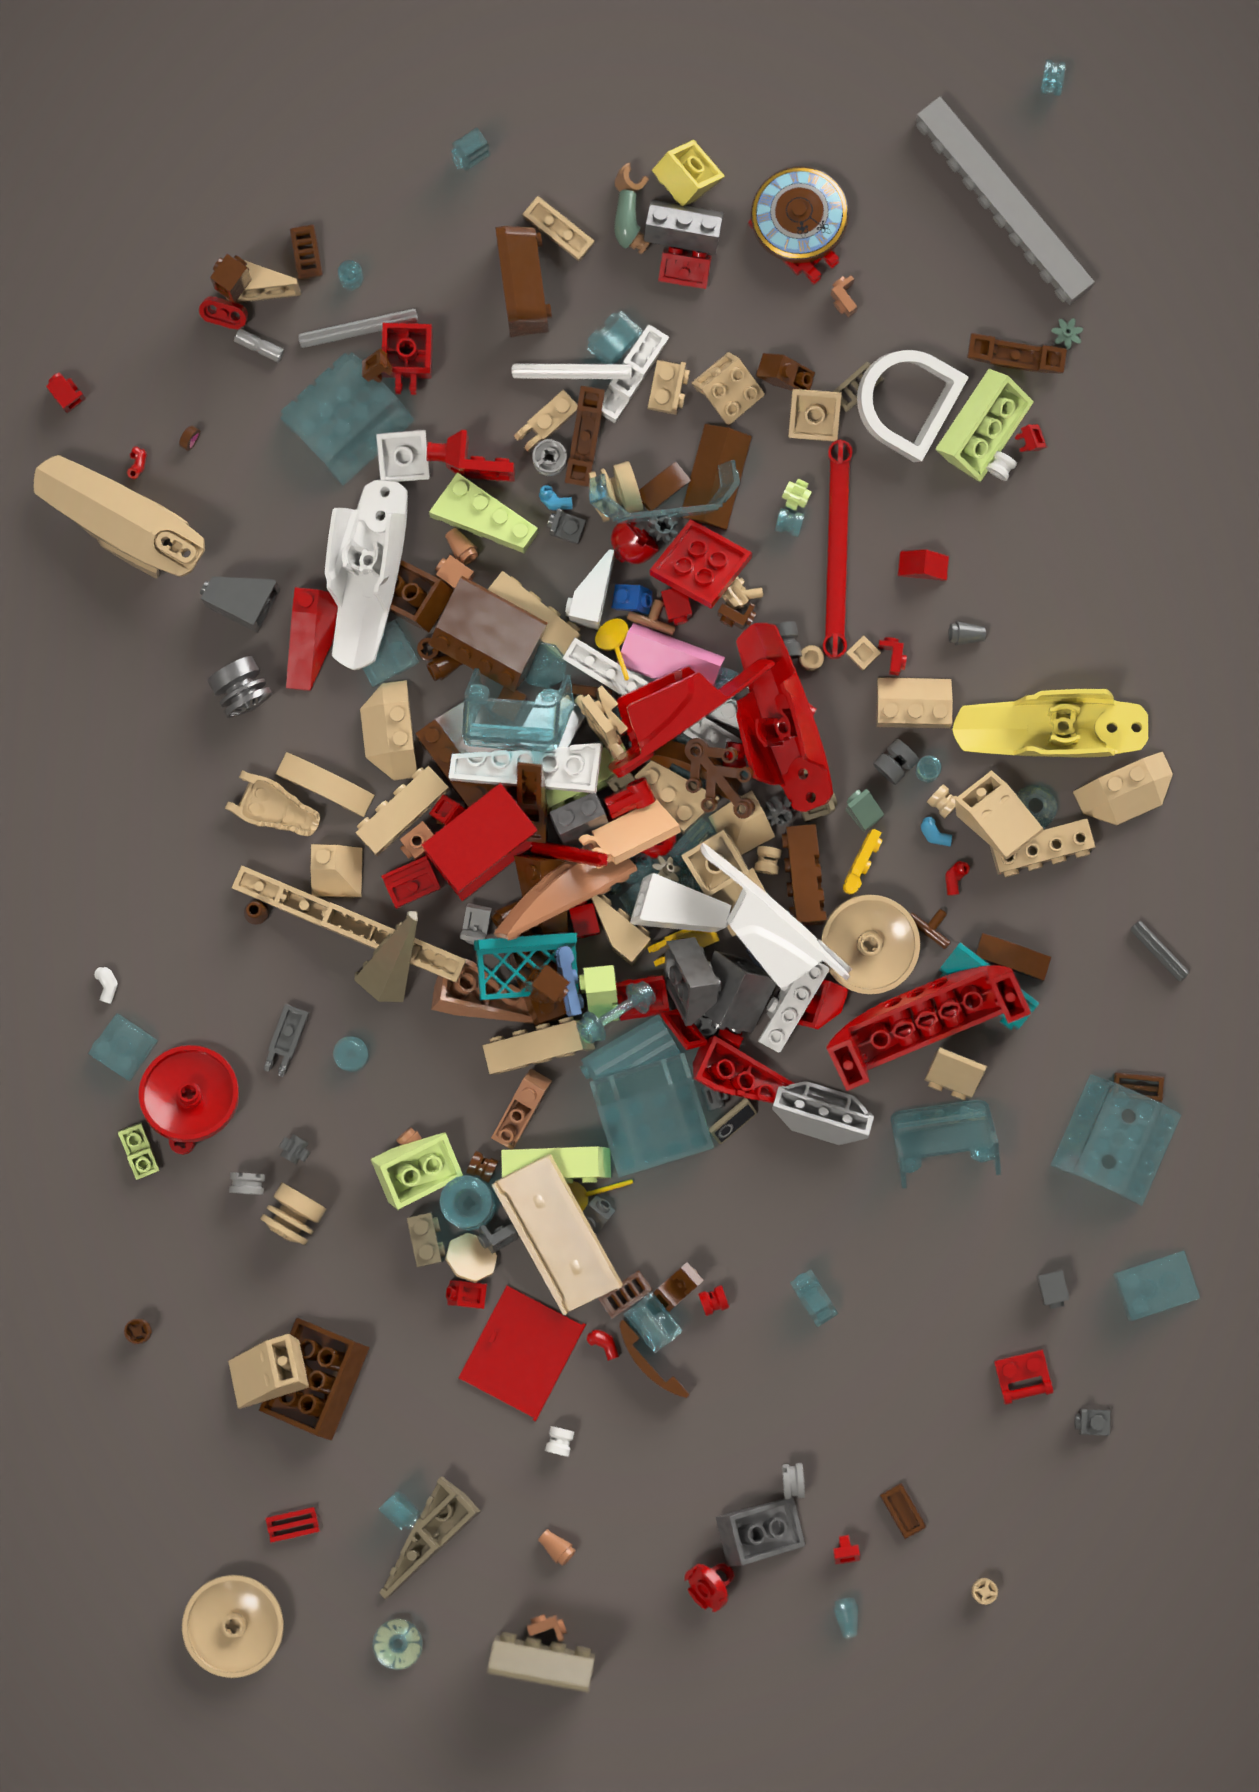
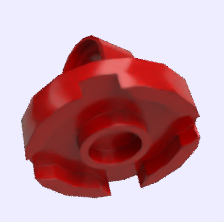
M719 1563L713 1568H709L703 1564H696L686 1572L684 1579L685 1581L688 1580L691 1586L687 1590L701 1608L706 1610L709 1607L713 1609L712 1612H717L727 1604L728 1594L726 1588L734 1578V1572L730 1566ZM716 1572H724L727 1576V1581H722Z

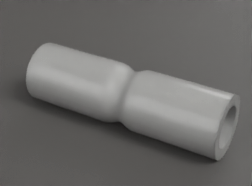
M241 328L234 339V342L257 351L259 354L276 362L281 360L284 349L266 340H261L259 337Z

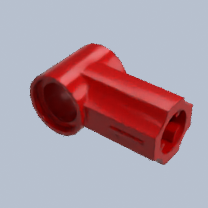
M646 777L636 779L627 784L626 788L603 798L605 808L612 819L632 809L647 807L656 801Z

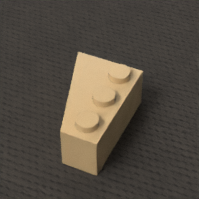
M650 761L634 776L635 779L646 777L655 799L679 824L682 834H685L707 814L701 808V802L705 799L706 790L701 788L696 793L688 792L685 786L687 779L673 771ZM691 782V787L697 789V785ZM716 796L717 803H719L720 798ZM707 800L706 806L712 809L713 805L711 801Z

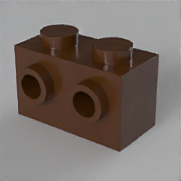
M226 254L224 259L219 258L213 267L214 272L210 276L214 289L234 303L252 280L249 268L246 267L247 263L237 255L231 257L229 254Z
M545 964L535 966L522 987L531 993L529 997L538 1004L556 1003L557 1000L561 1002L569 991L566 987L570 982Z

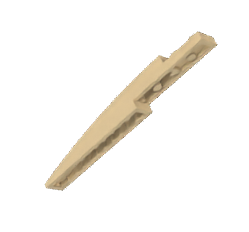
M241 866L232 886V889L373 949H376L389 933L393 934L396 931L386 925L331 902L329 903L244 866ZM414 938L410 964L457 983L466 959Z

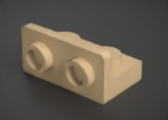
M657 360L648 403L649 410L677 415L678 408H683L685 394L681 393L682 384L687 385L690 370H685V362L675 364Z

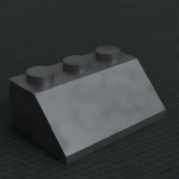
M652 200L646 222L644 242L716 255L724 213L690 206L682 207L679 204Z
M695 937L667 941L663 972L665 985L686 1026H691L717 1003L718 992L721 991L720 979L715 977L712 964L705 958L704 949L702 946H699Z

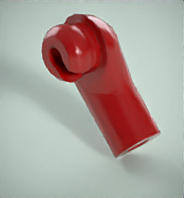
M137 446L133 447L132 452L129 454L130 458L135 460L134 464L127 471V475L131 479H136L145 469L147 454L144 449L141 450Z
M958 861L945 873L947 896L959 895L958 882L970 871V866L967 862Z
M593 1330L587 1335L589 1345H597L604 1348L608 1361L619 1357L614 1339L610 1334L601 1330Z

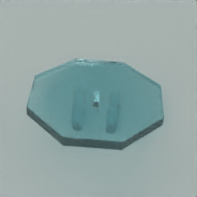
M540 642L525 679L528 684L549 689L564 680L567 661L562 659L564 655L556 645Z

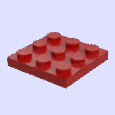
M690 519L651 567L650 576L712 609L752 559V552Z

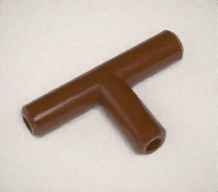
M939 909L928 924L916 914H910L921 932L942 948L946 949L949 946L950 941L936 931L937 927L947 916L945 911Z

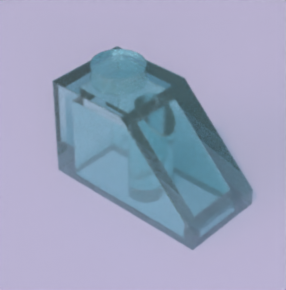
M400 1490L395 1492L379 1508L400 1530L404 1527L409 1530L418 1519L416 1515L420 1512Z

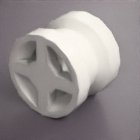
M997 451L994 455V461L989 463L986 469L997 478L1007 481L1010 470L1016 467L1017 462L1010 456Z

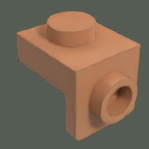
M843 276L832 285L834 288L831 291V296L835 300L833 304L839 313H845L849 318L856 313L857 305L845 290L853 285L854 278L849 276L845 279Z
M545 1614L530 1619L532 1624L527 1625L530 1636L554 1628L558 1641L564 1640L563 1634H566L567 1631L563 1620H557L556 1615L546 1618Z

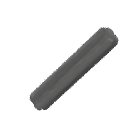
M1138 921L1131 927V932L1178 981H1182L1189 974V971L1141 921Z

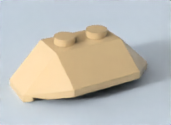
M407 680L382 683L360 708L366 759L387 774L392 780L411 779V776L417 771Z
M1160 752L1104 775L1073 791V794L1083 815L1091 816L1117 826L1162 806L1173 773L1164 753Z

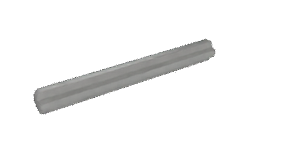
M415 309L302 333L299 334L300 346L305 348L382 331L383 323L414 324L418 322L417 312Z

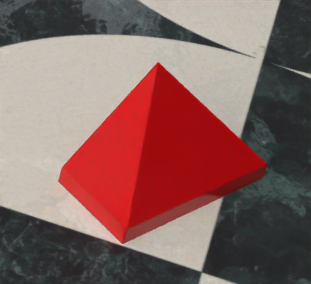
M678 1009L661 1013V1018L686 1050L707 1045V1040L694 1023L691 1026H686Z

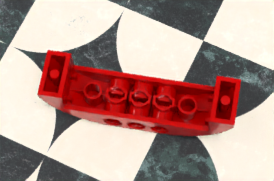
M998 965L974 967L931 981L867 1010L836 1033L828 1043L827 1050L846 1091L870 1082L868 1070L1003 1013L1007 1022L1011 1023L1030 1015L1031 1011L1011 968Z

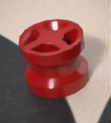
M169 1139V1146L172 1151L182 1155L189 1154L194 1149L196 1143H177V1141Z

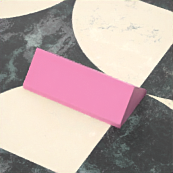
M633 623L628 630L621 650L626 669L657 680L674 671L690 667L695 673H701L713 686L725 660L723 656Z

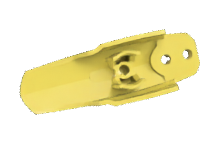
M1107 689L1039 691L1034 695H1026L1012 702L962 706L955 718L952 731L959 747L965 752L1018 756L1106 757L1138 751L1144 747L1148 741V714L1139 704L1114 701L1113 694ZM1113 724L1117 727V730L1111 733L1107 730V726ZM1133 724H1138L1140 726V731L1137 733L1134 732L1131 729V726Z

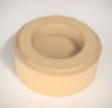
M813 645L802 649V657H799L800 665L808 671L819 669L824 660L821 649Z

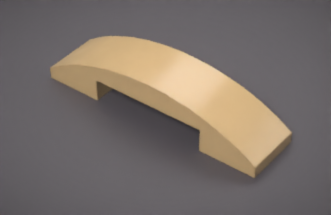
M287 752L276 772V775L329 799L362 817L365 816L375 796L361 787Z

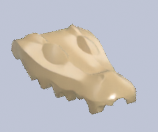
M241 771L239 778L249 783L239 805L228 802L225 807L226 810L256 826L292 831L307 837L313 835L320 821V815L316 810L302 804L277 782L263 776Z

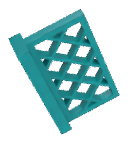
M577 934L523 936L513 940L504 938L474 940V950H476L480 1000L529 997L531 993L529 991L525 992V988H522L520 992H514L507 985L515 975L525 982L526 979L519 971L526 962L533 968L537 966L530 960L536 951H542L548 957L543 965H547L551 960L556 964L554 958L556 950L563 946L570 947L573 951L572 954H574L571 967L572 970L575 969L577 972L575 946ZM546 950H554V952L550 954ZM531 951L527 956L522 953ZM515 952L524 959L516 970L505 961L511 953ZM506 953L503 958H501L498 954ZM492 954L499 960V963L492 971L484 966L483 955ZM502 963L513 972L505 983L494 975ZM492 977L501 987L495 994L486 995L485 984ZM575 984L577 993H579V986ZM503 989H506L509 993L501 992L503 991Z

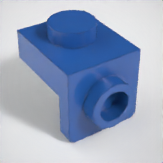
M615 584L612 609L649 614L653 602L652 590L641 585Z

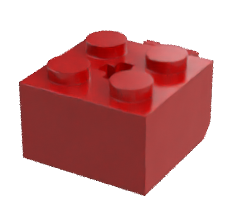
M383 323L382 350L387 354V360L392 366V374L389 376L386 372H382V376L395 378V394H401L402 378H411L409 386L411 395H416L417 378L431 379L432 324ZM406 347H410L412 351L408 355L401 353L406 350Z

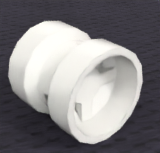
M551 1426L549 1431L551 1438L546 1444L545 1451L569 1457V1443L573 1440L575 1432Z

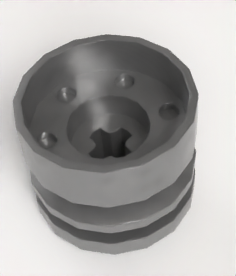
M247 656L228 664L211 675L207 680L216 696L227 693L220 701L221 707H227L224 712L228 718L246 714L256 709L272 695L269 687L263 688L267 684L265 679L252 680L260 673L252 656Z

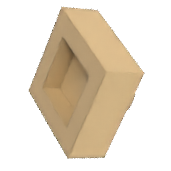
M865 636L861 637L846 652V655L862 671L881 654Z

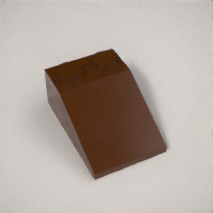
M401 560L389 611L429 633L447 605L453 590L441 579Z

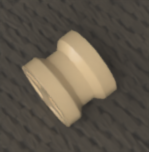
M981 1578L974 1582L971 1593L977 1602L990 1604L996 1599L998 1589L993 1581Z

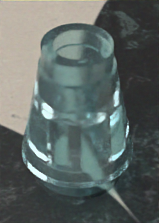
M853 1598L835 1601L833 1610L842 1636H856L858 1604H855Z

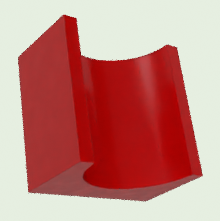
M500 783L421 845L428 859L463 902L515 862L514 855H522L532 848L530 845L532 842L526 840L538 830Z

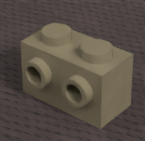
M432 1213L407 1218L417 1267L442 1263V1257L446 1256L443 1241L438 1242L437 1232H441L438 1217L433 1218Z

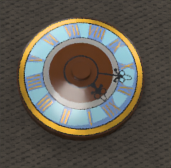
M792 167L773 174L760 186L752 202L751 221L758 242L771 255L787 262L806 263L826 256L841 242L848 226V204L843 190L833 178L814 168Z

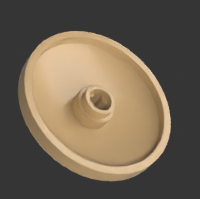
M879 895L856 896L840 904L828 917L821 934V941L852 968L848 973L850 977L846 981L824 961V964L829 967V973L844 987L862 994H879L897 987L911 974L919 957L920 936L914 919L900 904Z
M239 1575L216 1578L198 1589L187 1604L182 1622L183 1639L188 1652L195 1662L212 1674L228 1678L250 1675L264 1667L276 1654L281 1644L284 1630L283 1614L272 1592L260 1582Z

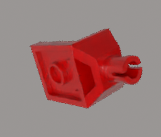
M461 430L447 438V443L444 444L427 443L426 461L446 463V467L455 474L458 472L466 479L515 482L514 463L510 462L509 459L495 458V461H485V458L481 456H471L470 459H467L469 446L467 430Z

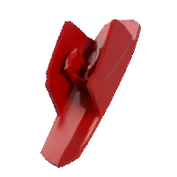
M754 623L744 630L736 640L743 669L745 670L760 659L772 660L776 665L748 686L749 692L736 701V718L749 767L753 770L754 779L770 785H780L790 800L792 808L801 812H807L827 804L833 795L825 751L804 689L777 626L770 623ZM805 770L808 772L807 778L804 776ZM813 793L816 795L815 801L812 800Z
M768 659L757 660L719 689L714 687L701 673H695L690 667H685L618 697L616 700L618 702V711L622 722L628 728L626 733L631 741V748L625 751L627 755L624 759H614L608 766L609 770L617 778L630 773L653 757L655 751L677 738L775 666V662Z

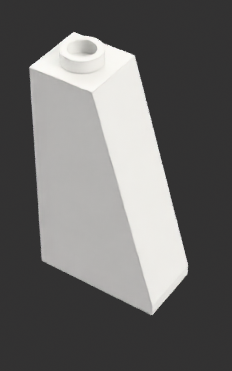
M652 873L643 877L630 923L641 926L715 933L728 926L727 918L732 905Z

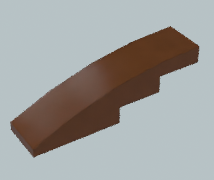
M518 762L517 804L538 830L526 841L546 843L548 839V815L543 765Z

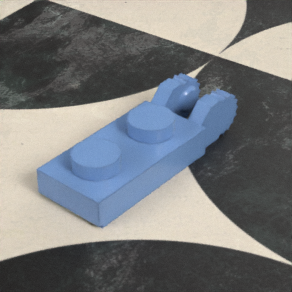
M563 946L556 950L555 960L558 974L570 982L566 987L569 991L564 997L567 1016L582 1014L581 1009L584 1008L581 994H577L575 984H578L577 972L575 969L572 970L571 967L574 960L573 951L570 947Z

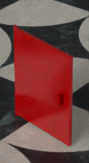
M506 1286L458 1378L533 1417V1421L536 1422L586 1324L583 1323L581 1325Z

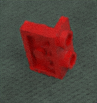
M672 246L664 248L658 281L706 289L712 256L699 251H683V248Z

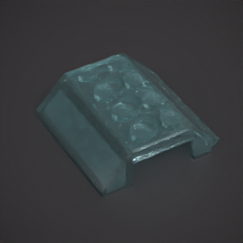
M344 353L332 364L335 367L333 370L328 367L314 380L317 385L313 386L310 384L297 396L299 400L297 403L292 400L280 411L283 415L280 417L283 423L293 433L295 432L325 464L326 469L342 486L378 454L376 434L403 432L415 421L399 399L382 381L380 383L374 380L368 382L362 377V360L353 353L349 355Z

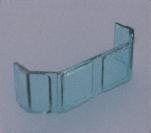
M735 460L718 465L721 487L708 505L628 513L608 496L605 474H600L589 479L590 504L605 516L612 517L613 522L618 521V524L656 520L665 516L675 518L708 514L723 507L722 503H725L740 485L739 472L736 469Z

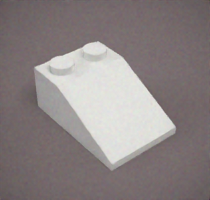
M609 549L574 591L573 598L568 597L565 612L566 616L569 617V621L573 624L599 630L614 563V550Z

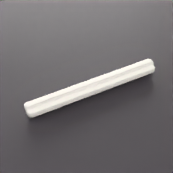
M513 364L512 376L513 378L631 379L632 367L631 365Z

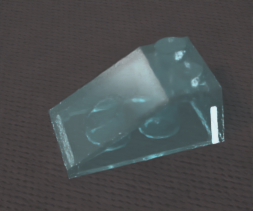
M1185 1251L1113 1273L1128 1321L1137 1320L1200 1298Z

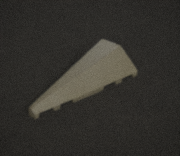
M409 911L406 920L403 923L399 922L396 925V931L393 934L389 933L375 949L372 959L365 961L363 969L354 974V981L379 1002L404 1001L417 926V912Z
M440 1477L436 1482L437 1485L432 1495L428 1498L420 1518L417 1519L400 1552L401 1555L390 1571L386 1584L380 1591L384 1599L389 1598L481 1512L464 1492L443 1477Z

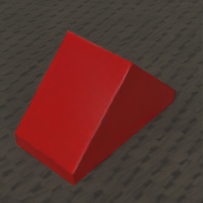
M927 549L900 551L898 576L947 581L949 556Z

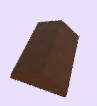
M704 425L680 518L691 519L697 523L727 530L752 436L728 427Z

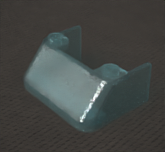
M474 668L464 695L462 736L467 746L550 752L559 747L574 708L570 675L564 676L559 690L545 689L537 695L535 701L489 698L490 692L488 687L481 683L480 670Z
M971 1100L902 1110L891 1115L892 1137L902 1189L907 1188L906 1173L918 1170L922 1165L921 1158L970 1151L971 1157L976 1161L987 1162L992 1160L996 1175H1001L999 1142L987 1102Z

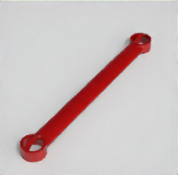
M844 440L834 441L828 450L830 483L826 626L822 648L824 654L830 659L841 658L847 649L845 613L849 468L853 451L851 445ZM836 445H838V461L831 456L832 449ZM843 445L847 447L849 452L848 458L844 461ZM830 638H833L832 654L826 650V643ZM839 638L843 643V651L837 655Z

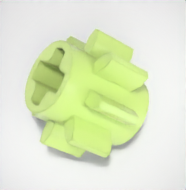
M797 479L796 484L789 481L782 495V498L787 500L785 506L795 511L798 506L804 508L812 491L807 490L809 483Z

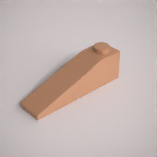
M466 959L457 983L441 976L437 977L431 1010L458 1016L533 1023L523 997L480 1000L478 967L471 960ZM492 977L485 984L486 995L495 994L501 987ZM512 984L507 985L514 992L521 991ZM503 989V991H502L501 993H509V992H508L506 989Z

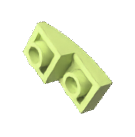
M140 1122L118 1131L136 1180L158 1172L159 1167L142 1123Z

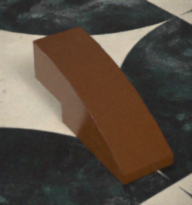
M984 933L980 936L975 952L977 956L987 963L1008 967L1013 972L1042 981L1045 980L1051 961L1050 956Z

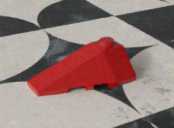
M298 587L294 589L286 689L311 691L326 655L333 644L338 606L330 592Z
M715 1035L706 1039V1046L699 1047L693 1061L694 1079L716 1092L774 1104L778 1087L795 1084Z

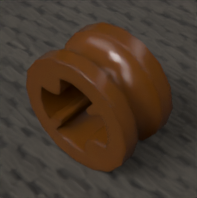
M424 638L417 645V652L422 660L430 661V659L436 658L439 654V650L434 647L432 655L428 656V653L426 655L422 653L424 651L423 645L426 643L429 645L432 638Z

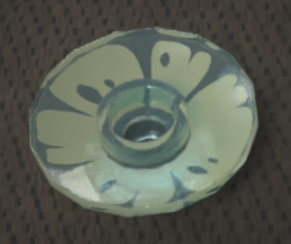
M389 1620L381 1625L374 1635V1654L379 1662L388 1668L396 1670L408 1668L417 1661L422 1652L423 1641L421 1633L415 1625L407 1620ZM394 1640H402L403 1646L401 1648H396L394 1646Z

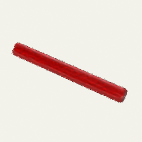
M532 842L530 844L532 846L531 852L536 855L596 867H606L609 863L607 861L608 855L602 852L550 842Z

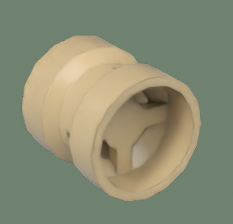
M943 784L929 798L927 803L931 807H937L939 814L945 819L956 808L955 798L957 796L949 794V789Z
M758 846L757 855L759 858L755 863L754 871L778 875L779 866L777 862L781 858L782 850Z

